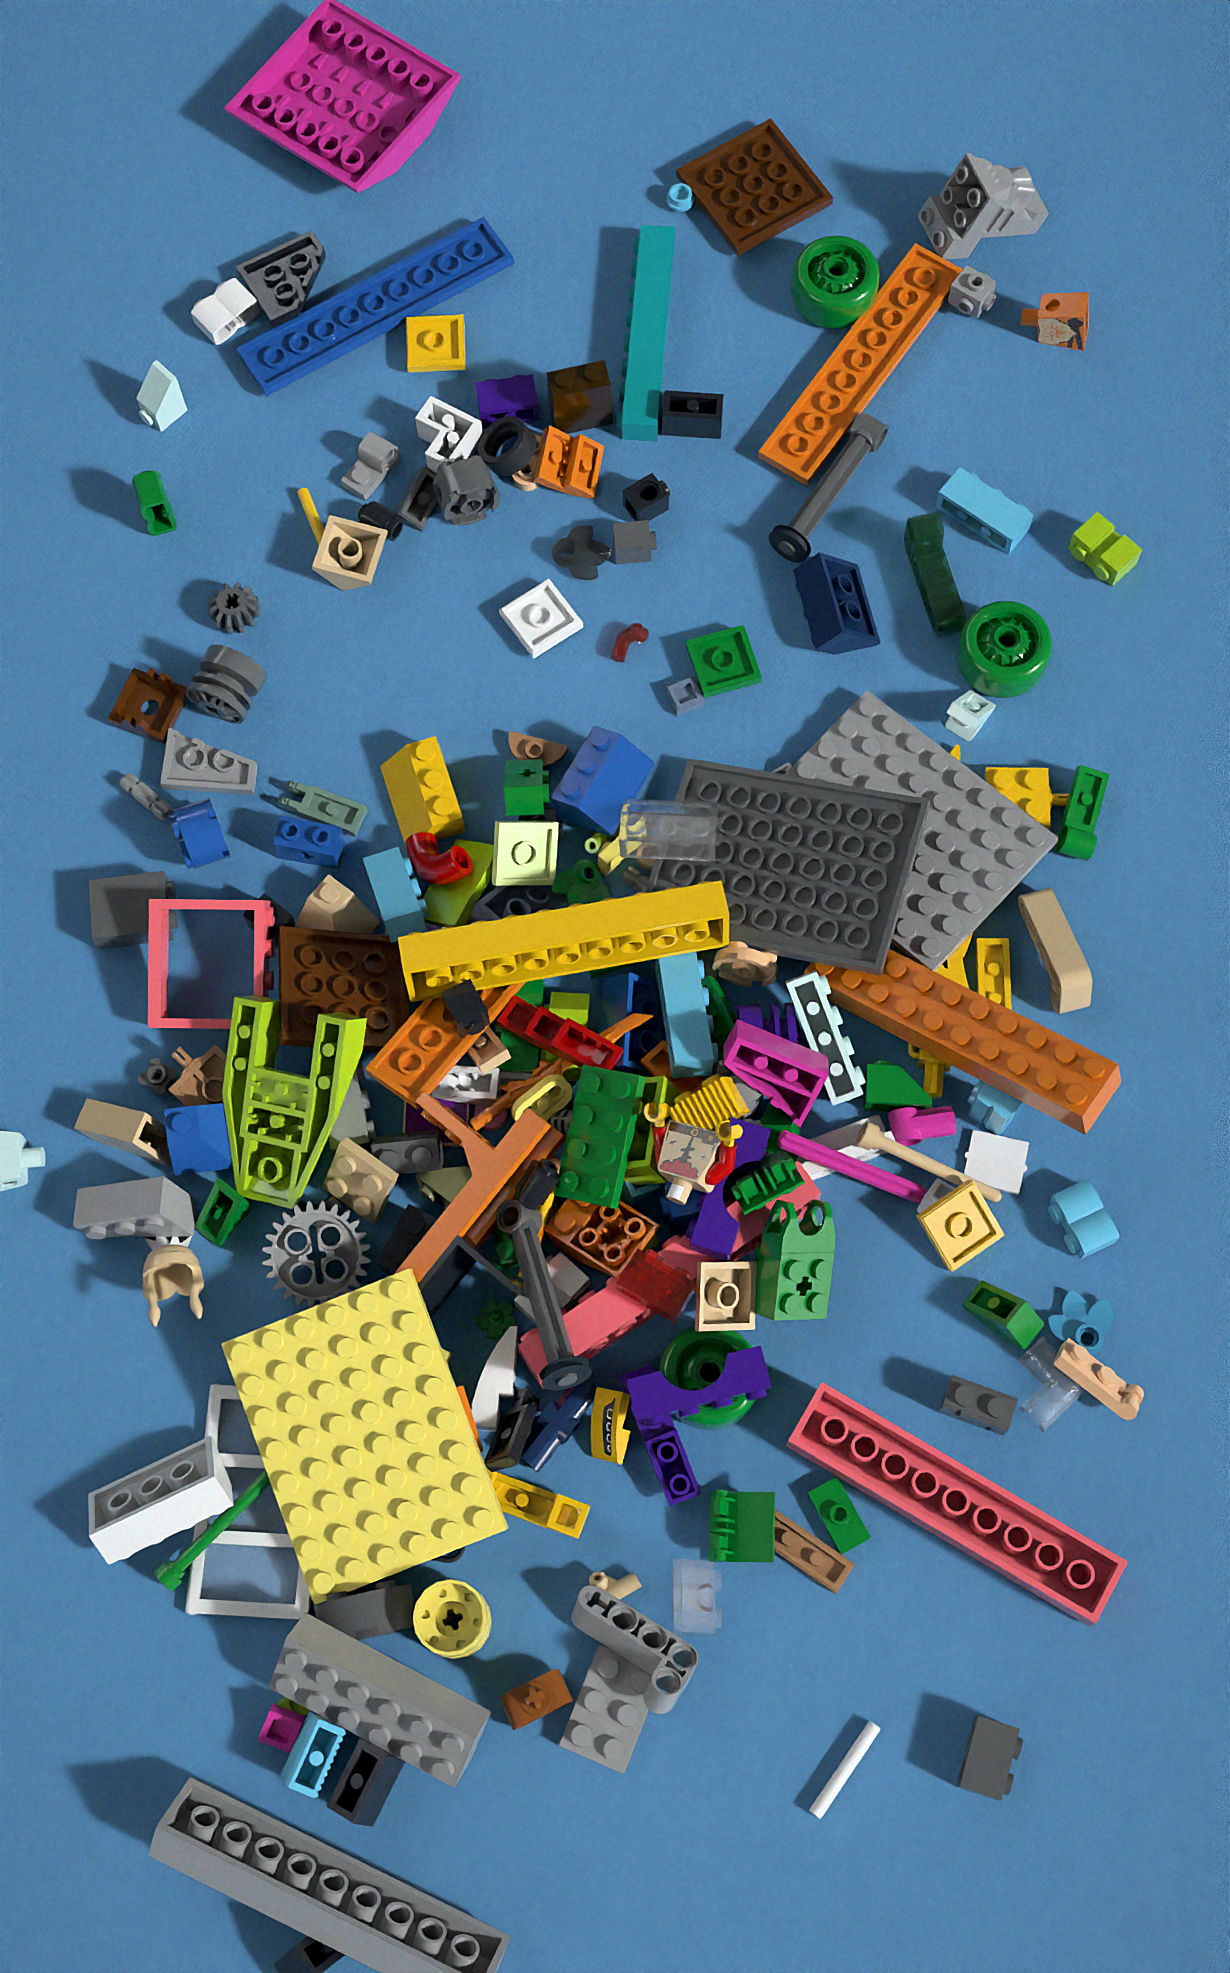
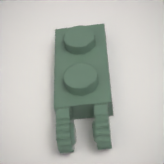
M290 780L285 786L286 790L302 797V802L299 803L289 798L280 797L277 804L283 810L298 814L300 817L308 820L339 826L342 828L343 833L356 837L368 812L367 806L312 785L306 786Z

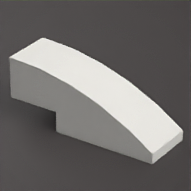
M510 1326L499 1340L487 1360L478 1381L471 1408L477 1431L496 1432L499 1424L501 1398L514 1399L517 1345L519 1340L517 1326Z

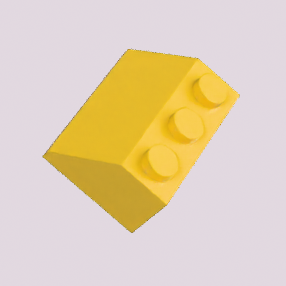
M436 736L405 745L380 766L404 844L409 836L419 832L432 833L435 835L436 840L466 832L461 810Z

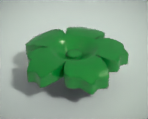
M493 1299L485 1301L481 1309L484 1315L476 1316L475 1324L482 1331H487V1337L493 1340L504 1335L503 1330L507 1331L510 1326H516L514 1323L515 1318L510 1316L514 1311V1307L511 1306L510 1302L504 1303L501 1301L497 1307Z

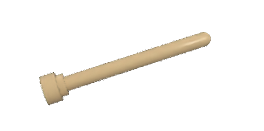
M866 1121L859 1130L856 1145L866 1150L871 1148L874 1150L882 1149L958 1186L970 1179L974 1181L983 1198L992 1202H998L1002 1198L999 1190L885 1137L884 1132L880 1131V1127L869 1121Z

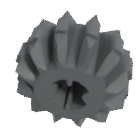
M237 581L232 588L225 583L223 591L214 589L215 598L209 599L208 602L210 607L209 616L211 620L215 621V625L219 630L226 628L227 632L231 635L235 629L244 633L245 625L254 627L255 622L253 618H258L260 615L258 608L260 603L258 597L253 595L252 589L249 586L242 588L241 584Z

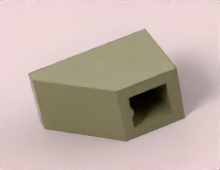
M467 1166L419 1172L416 1175L419 1193L428 1202L433 1203L436 1201L444 1207L443 1211L446 1210L472 1177L471 1170Z

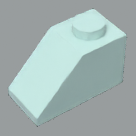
M156 360L152 363L136 399L140 407L138 413L142 420L149 426L153 424L162 432L184 414L187 408L176 377Z

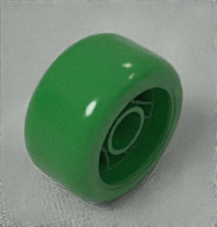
M825 236L811 242L800 252L793 268L791 291L797 310L806 320L819 327L842 329L854 325L858 318L873 305L878 293L880 273L876 258L863 243L847 236Z
M996 601L986 604L971 614L961 631L957 647V662L960 672L974 689L985 695L995 698H1011L1022 695L1034 688L1045 674L1052 653L1050 629L1044 619L1025 604L1014 601Z
M695 1326L679 1333L669 1343L662 1355L659 1371L677 1388L688 1391L701 1390L714 1383L706 1382L701 1378L700 1372L702 1369L713 1367L721 1375L726 1364L727 1354L752 1348V1346L735 1330L695 1331ZM746 1396L733 1398V1405L713 1410L712 1404L698 1407L700 1413L693 1416L679 1418L678 1413L673 1415L689 1426L704 1430H716L728 1427L739 1421L751 1409L755 1400L747 1401Z

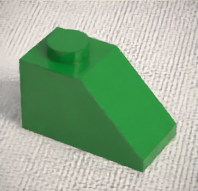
M884 1060L867 1064L864 1078L866 1082L864 1085V1110L891 1112L908 1107L916 1108V1110L931 1109L932 1098L901 1066L892 1065L891 1062Z
M983 1280L980 1281L962 1304L965 1310L1000 1338L1024 1350L1045 1325L1026 1300Z

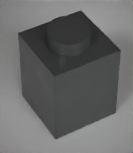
M649 520L613 523L616 565L652 561L651 550L657 549L656 532H650Z

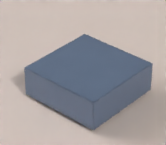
M694 676L665 686V692L677 716L705 706V699Z

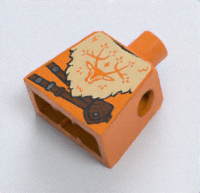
M1045 293L1041 296L1039 309L1023 308L1021 326L1037 327L1038 341L1040 343L1084 351L1089 329V293Z

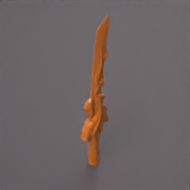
M633 1013L598 1035L615 1043L623 1034L648 1021L653 1015ZM562 1058L555 1062L540 1061L539 1068L532 1070L529 1079L525 1081L519 1079L517 1081H510L508 1085L499 1087L506 1094L481 1111L480 1114L470 1119L469 1122L478 1131L486 1123H489L500 1113L508 1109V1107L512 1106L519 1097L543 1078L551 1074L562 1076L563 1071L574 1064Z

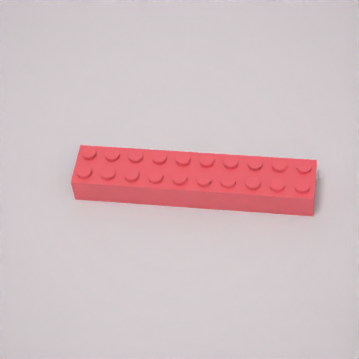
M799 1161L795 1162L805 1184L797 1187L791 1193L784 1194L766 1203L762 1208L744 1214L739 1203L735 1202L733 1198L724 1202L728 1213L740 1223L739 1232L729 1260L739 1261L754 1251L756 1245H761L763 1228L776 1200L793 1203L798 1221L803 1218L804 1212L813 1199L820 1200V1190ZM784 1208L780 1212V1220L783 1225L786 1221V1211ZM678 1235L671 1237L662 1244L663 1250L654 1256L648 1253L639 1258L633 1264L635 1268L625 1275L623 1274L620 1279L612 1276L605 1282L607 1287L598 1293H595L594 1290L586 1293L578 1299L579 1305L569 1312L566 1309L561 1310L574 1356H582L589 1360L695 1290L697 1286V1262L721 1260L691 1251V1240L686 1239V1235L681 1238ZM536 1327L525 1333L520 1338L522 1343L517 1346L521 1358L542 1390H544L545 1388L542 1387L543 1380L540 1379L539 1373L548 1365L538 1328Z
M821 1382L787 1442L786 1447L1087 1626L1097 1623L1128 1563L1127 1560Z

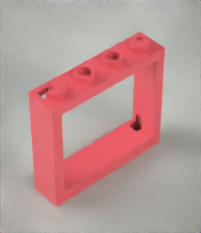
M149 899L148 1028H231L232 1019L168 1018L169 909L254 910V995L269 998V990L274 989V972L269 971V958H274L275 953L274 939H270V926H274L275 923L273 907H270V901Z

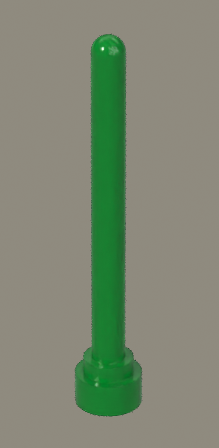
M266 1469L233 1501V1506L222 1512L175 1561L170 1560L167 1564L163 1562L153 1572L166 1588L173 1592L183 1582L181 1578L185 1575L184 1570L271 1484Z

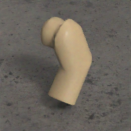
M602 1571L594 1572L589 1578L590 1585L604 1589L619 1600L642 1587L634 1572L620 1580L611 1578Z

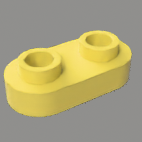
M559 1074L546 1076L514 1102L511 1110L513 1119L516 1122L523 1114V1111L528 1106H531L530 1110L541 1119L547 1121L555 1112L561 1110L569 1103L572 1097V1087ZM557 1086L553 1092H549L552 1087Z

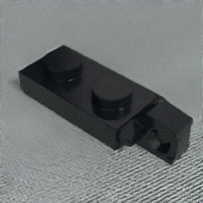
M528 1387L518 1390L511 1410L503 1412L484 1460L485 1466L491 1472L511 1468L517 1465L521 1459L523 1447L531 1432V1426L540 1403V1399L536 1398Z

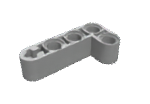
M589 1585L580 1590L571 1613L573 1624L579 1630L652 1675L643 1695L644 1703L654 1713L664 1714L669 1712L686 1688L699 1660L696 1649L604 1589Z

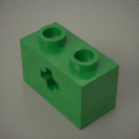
M543 759L505 761L504 793L506 816L544 814V803L550 802L549 770H543Z

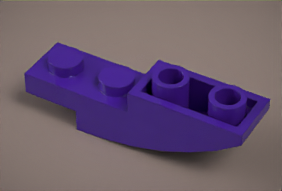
M650 1363L619 1375L626 1394L630 1395L627 1379L654 1373ZM630 1396L629 1405L669 1507L700 1495L701 1491L671 1415L665 1416L666 1422L646 1427L645 1421H636Z

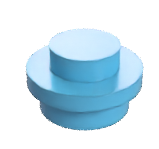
M675 184L667 192V205L674 211H687L694 204L695 197L692 195L691 188L686 184Z

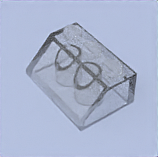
M625 799L621 810L619 830L621 857L715 862L719 803Z

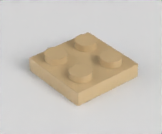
M346 1137L339 1143L322 1187L370 1223L375 1224L383 1214L399 1174Z

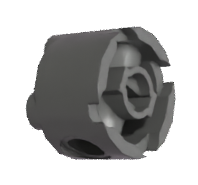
M476 455L454 463L446 461L438 466V474L435 476L432 486L444 518L447 521L451 519L454 525L459 526L470 525L486 518L485 512L490 508L493 512L498 507L500 502L499 492L482 457Z

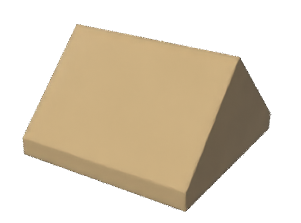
M329 515L312 570L342 591L371 585L388 531Z

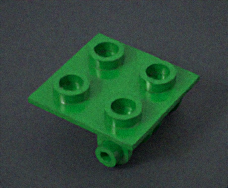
M783 1149L763 1158L759 1169L743 1171L728 1182L744 1214L758 1210L766 1203L784 1194H789L797 1187L805 1184L792 1157H789L786 1150Z
M714 1490V1492H710L708 1562L774 1563L775 1492H728L727 1490Z

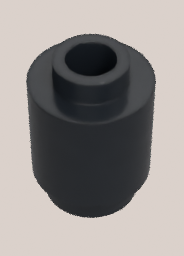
M371 501L368 504L365 503L358 512L359 523L387 530L386 540H396L403 529L404 521L399 518V514L376 501Z
M544 1158L540 1161L532 1160L515 1186L516 1193L514 1198L521 1205L531 1210H536L539 1205H544L560 1180L557 1166Z

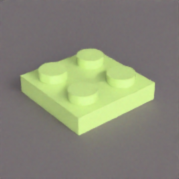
M495 821L492 884L495 886L553 885L556 874L559 823L556 821Z

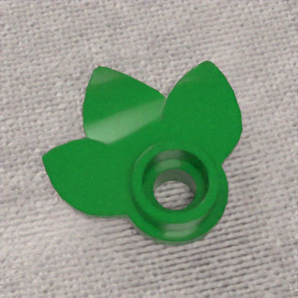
M590 860L578 861L571 870H564L557 874L553 881L552 891L561 895L567 894L568 906L576 903L590 904L610 898L609 889L601 881L599 867ZM584 870L589 873L590 879L584 876Z

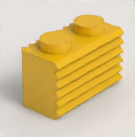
M719 1074L701 1083L703 1088L692 1094L691 1091H688L673 1100L675 1105L670 1107V1115L674 1121L715 1131L716 1125L720 1121H731L732 1117L738 1119L750 1112L733 1079L724 1076L720 1078Z

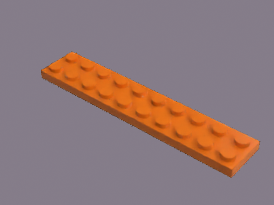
M915 243L879 290L873 305L858 318L758 451V458L808 486L853 426L857 417L864 411L947 299L952 283L963 269Z

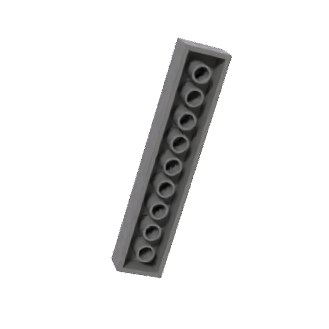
M191 1777L156 1826L148 1856L381 1973H496L511 1938L510 1935Z

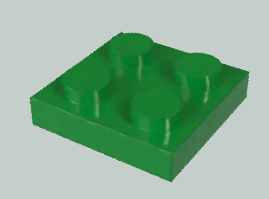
M744 625L686 640V649L704 698L762 683V676Z

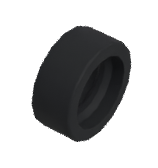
M507 416L493 422L484 431L479 440L478 453L482 457L483 462L495 474L507 476L520 471L530 462L535 453L537 442L533 432L518 417ZM518 435L514 446L505 454L497 456L501 445L511 437Z

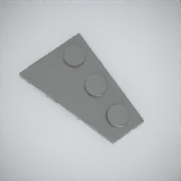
M169 728L160 785L163 789L254 795L258 766L253 760L225 749L219 750L205 744L202 740L181 735L179 731Z

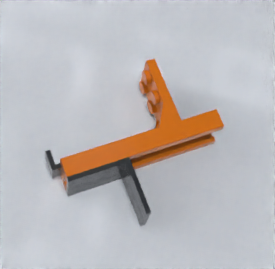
M423 1091L415 1101L424 1108L421 1115L433 1125L445 1131L444 1134L454 1143L464 1148L472 1177L394 1274L409 1268L412 1269L430 1318L433 1317L477 1261L511 1291L529 1299L525 1285L483 1250L481 1246L497 1227L496 1213L499 1206L509 1199L516 1200L514 1198L516 1193L515 1186L531 1161H540L542 1158L550 1161L567 1137L527 1107L495 1147L446 1105Z

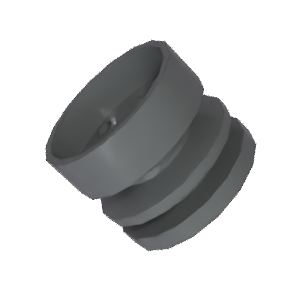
M210 645L199 664L203 672H196L193 675V682L185 690L186 696L194 705L211 716L226 722L241 724L247 715L246 711L252 706L250 697L258 694L266 679V673L259 664L243 653L223 645Z

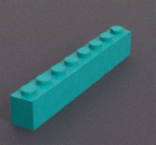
M641 224L640 236H634L633 254H638L637 260H632L631 278L636 279L635 285L629 286V303H633V309H627L626 327H631L630 334H625L624 352H628V359H622L621 376L626 377V384H620L619 402H624L623 410H617V427L622 428V439L657 442L675 248V226Z

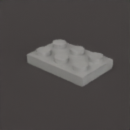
M599 1645L559 1746L624 1774L649 1711L644 1703L643 1695L652 1675L611 1649Z

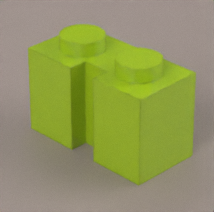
M1097 511L1073 533L1068 549L1078 561L1087 564L1100 580L1106 581L1113 586L1137 564L1142 549L1125 534L1121 537L1114 531L1115 526Z

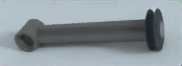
M863 412L860 413L850 430L849 441L788 526L779 524L770 532L768 536L769 543L779 555L797 563L806 560L807 556L811 553V545L807 539L867 454L871 451L876 452L880 448L888 433V425Z
M509 1199L504 1201L497 1210L496 1224L501 1231L508 1233L509 1239L512 1241L548 1361V1365L539 1373L540 1379L543 1380L542 1387L553 1391L574 1387L588 1379L592 1371L588 1366L589 1360L587 1358L574 1356L537 1235L542 1226V1215L538 1209H528L516 1200Z

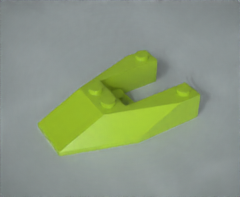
M259 995L234 997L222 1090L236 1191L246 1198L294 1209V1205H298L343 1104L363 1051L367 1018L340 1012L318 1014L310 1077L275 1069L280 1031V1001Z

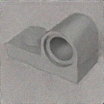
M370 432L363 438L358 449L359 459L341 479L342 487L364 501L367 500L401 460L398 447L375 432Z

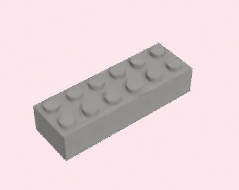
M307 1613L303 1614L286 1637L269 1685L270 1689L454 1788L472 1759L491 1713L486 1708Z

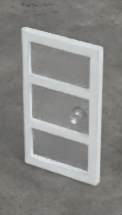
M214 1384L210 1385L204 1439L212 1436L231 1482L234 1501L265 1470V1466L237 1387ZM271 1484L190 1564L185 1613L189 1615L207 1614L300 1620L304 1613L310 1615L311 1595ZM220 1514L212 1515L196 1523L193 1541Z

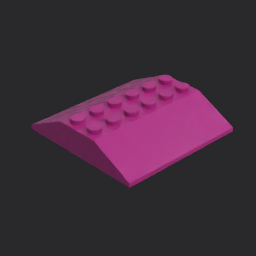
M324 0L224 107V111L358 194L396 173L430 135L459 83L461 75L337 0Z

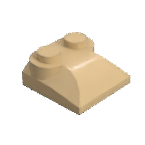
M756 1261L697 1262L695 1331L755 1330Z

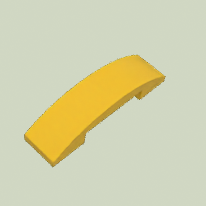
M486 1467L503 1513L579 1539L591 1507L590 1505L561 1494H554L496 1471L491 1472Z

